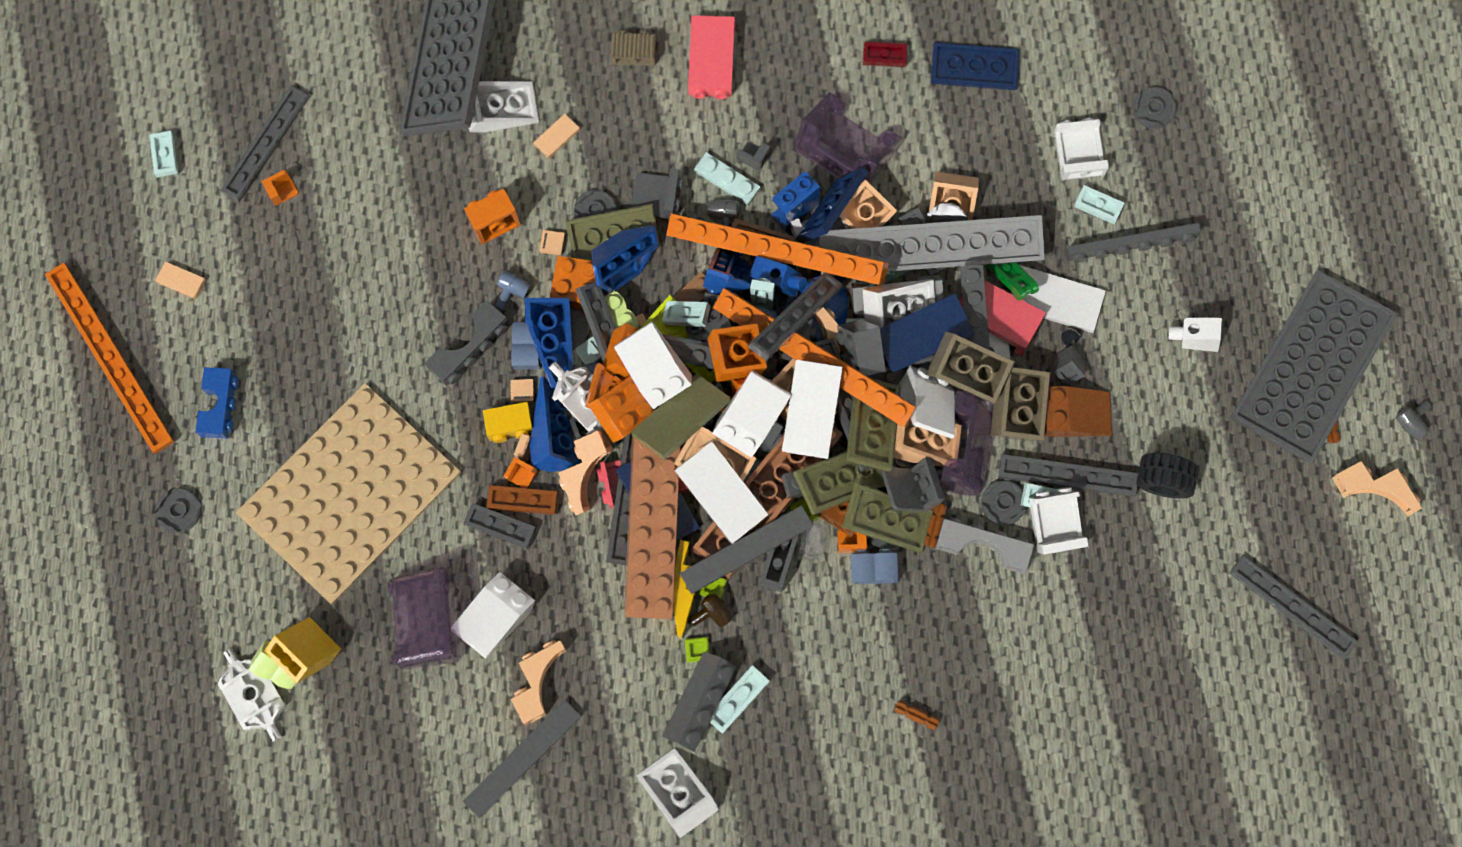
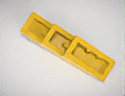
M680 540L675 562L673 594L677 635L681 639H683L695 593L690 594L680 576V572L691 567L685 565L690 544L683 540Z

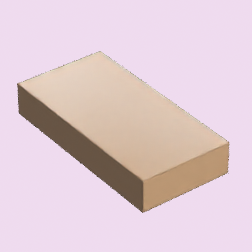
M564 114L533 143L550 159L580 131V128Z
M165 262L155 281L196 299L206 280L201 276Z

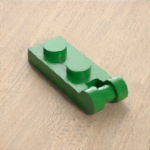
M1016 262L984 264L1013 292L1014 297L1018 301L1026 298V295L1029 293L1033 295L1039 291L1037 282Z

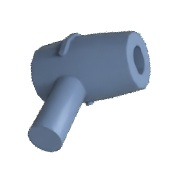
M505 270L498 279L497 284L503 291L495 306L503 310L511 294L525 298L531 284L517 276V274Z

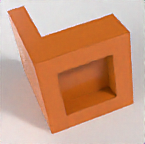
M282 170L261 181L275 206L298 195V191L286 170Z
M514 457L504 474V478L522 488L528 489L538 470Z
M840 530L837 531L838 553L867 550L866 535L855 532L850 537Z

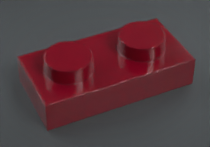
M864 42L863 65L906 67L907 44Z

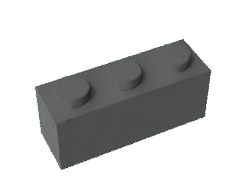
M800 535L769 551L760 579L761 587L782 593Z

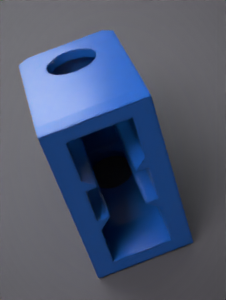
M756 256L749 277L753 280L758 278L770 280L771 283H775L774 292L795 296L797 290H804L807 284L806 278L802 277L800 273L790 266Z

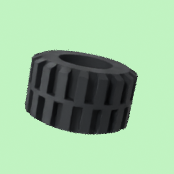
M1167 453L1144 454L1141 457L1136 485L1146 492L1162 497L1189 498L1194 496L1199 466L1191 460Z

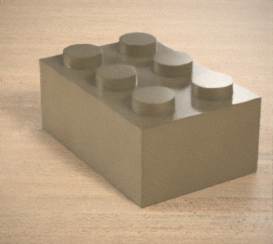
M945 332L927 374L995 404L1014 361L956 334Z
M1011 368L999 397L993 406L991 436L1033 442L1044 441L1050 372Z

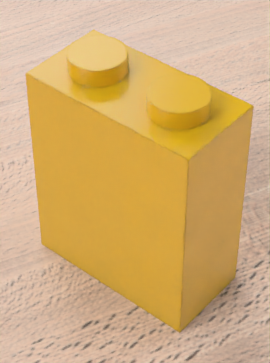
M308 617L275 635L264 651L297 684L328 666L335 659L341 648Z

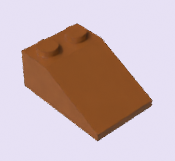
M1049 386L1044 437L1112 436L1109 392L1069 386Z

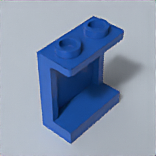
M803 172L772 198L778 209L771 214V217L785 232L788 231L791 221L801 220L819 205L820 186L807 172Z

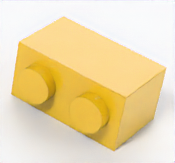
M528 402L483 410L486 434L489 441L502 443L507 441L508 437L516 436V439H520L521 434L529 436V433H532L533 423Z

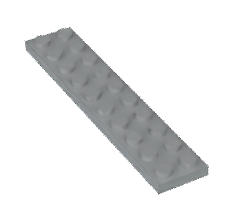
M1042 215L830 230L827 234L818 237L819 247L889 262L887 271L1045 260Z

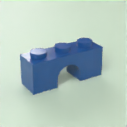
M204 367L201 389L206 394L217 395L218 401L212 410L198 411L195 433L202 438L228 439V433L233 431V420L230 418L231 411H235L236 399L233 398L234 389H238L239 378L232 369Z

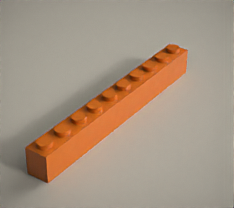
M679 214L670 215L666 236L878 285H884L889 262Z

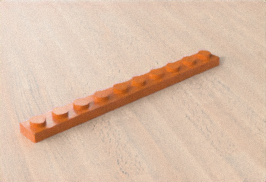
M62 263L45 273V276L151 451L157 454L173 444V438L68 266Z
M723 288L713 306V309L741 326L758 324L759 333L775 320L769 314L726 288ZM798 332L779 349L795 360L842 366L839 387L902 427H906L917 408L914 404Z

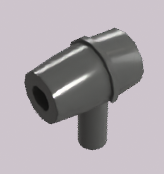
M725 199L708 202V216L722 218L721 224L730 226V218H738L740 214V204L738 201Z
M1424 400L1415 410L1411 407H1405L1396 415V420L1400 423L1401 428L1405 429L1416 440H1419L1429 432V428L1421 419V416L1431 407V404Z

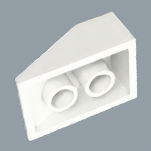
M479 81L471 127L469 128L470 132H490L539 123L532 82Z
M932 279L891 283L862 289L865 321L880 328L935 303L934 280Z
M653 322L645 325L614 346L639 391L653 409L691 385L692 374Z
M910 366L898 386H900V396L917 406L911 417L913 425L953 439L955 436V406L952 386L928 375V370L920 367L918 369Z
M752 370L716 421L712 434L752 458L785 407L791 394Z
M499 572L481 590L450 630L486 659L527 618L532 611L535 600Z
M675 748L636 775L680 838L719 810L711 795Z

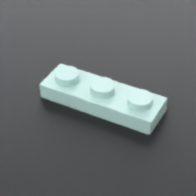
M707 152L694 168V172L747 206L760 190L759 185Z
M765 278L752 279L750 287L751 304L759 309L773 310L775 283H771L770 280Z
M752 665L720 700L710 723L723 734L770 681Z

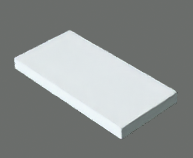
M1020 265L1039 286L1037 293L1033 295L1027 294L1026 298L1022 299L1023 301L1046 312L1044 319L1090 333L1094 332L1105 290Z
M796 359L782 452L828 459L842 366Z
M712 441L674 470L731 544L768 516V513Z

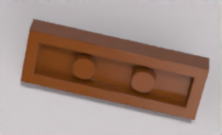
M489 485L486 508L490 510L555 515L558 492Z

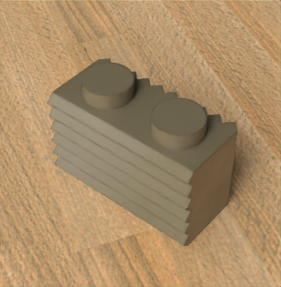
M619 31L617 34L612 33V65L655 66V34L646 31L639 34H632L627 31Z

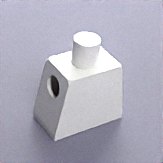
M1184 318L1183 327L1169 326V340H1182V348L1218 352L1221 340L1222 318Z

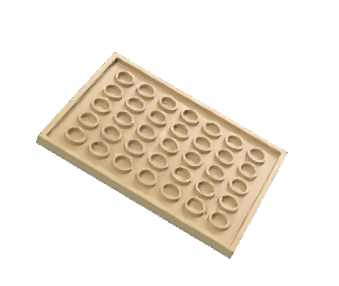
M364 383L236 514L333 605L461 474V471Z

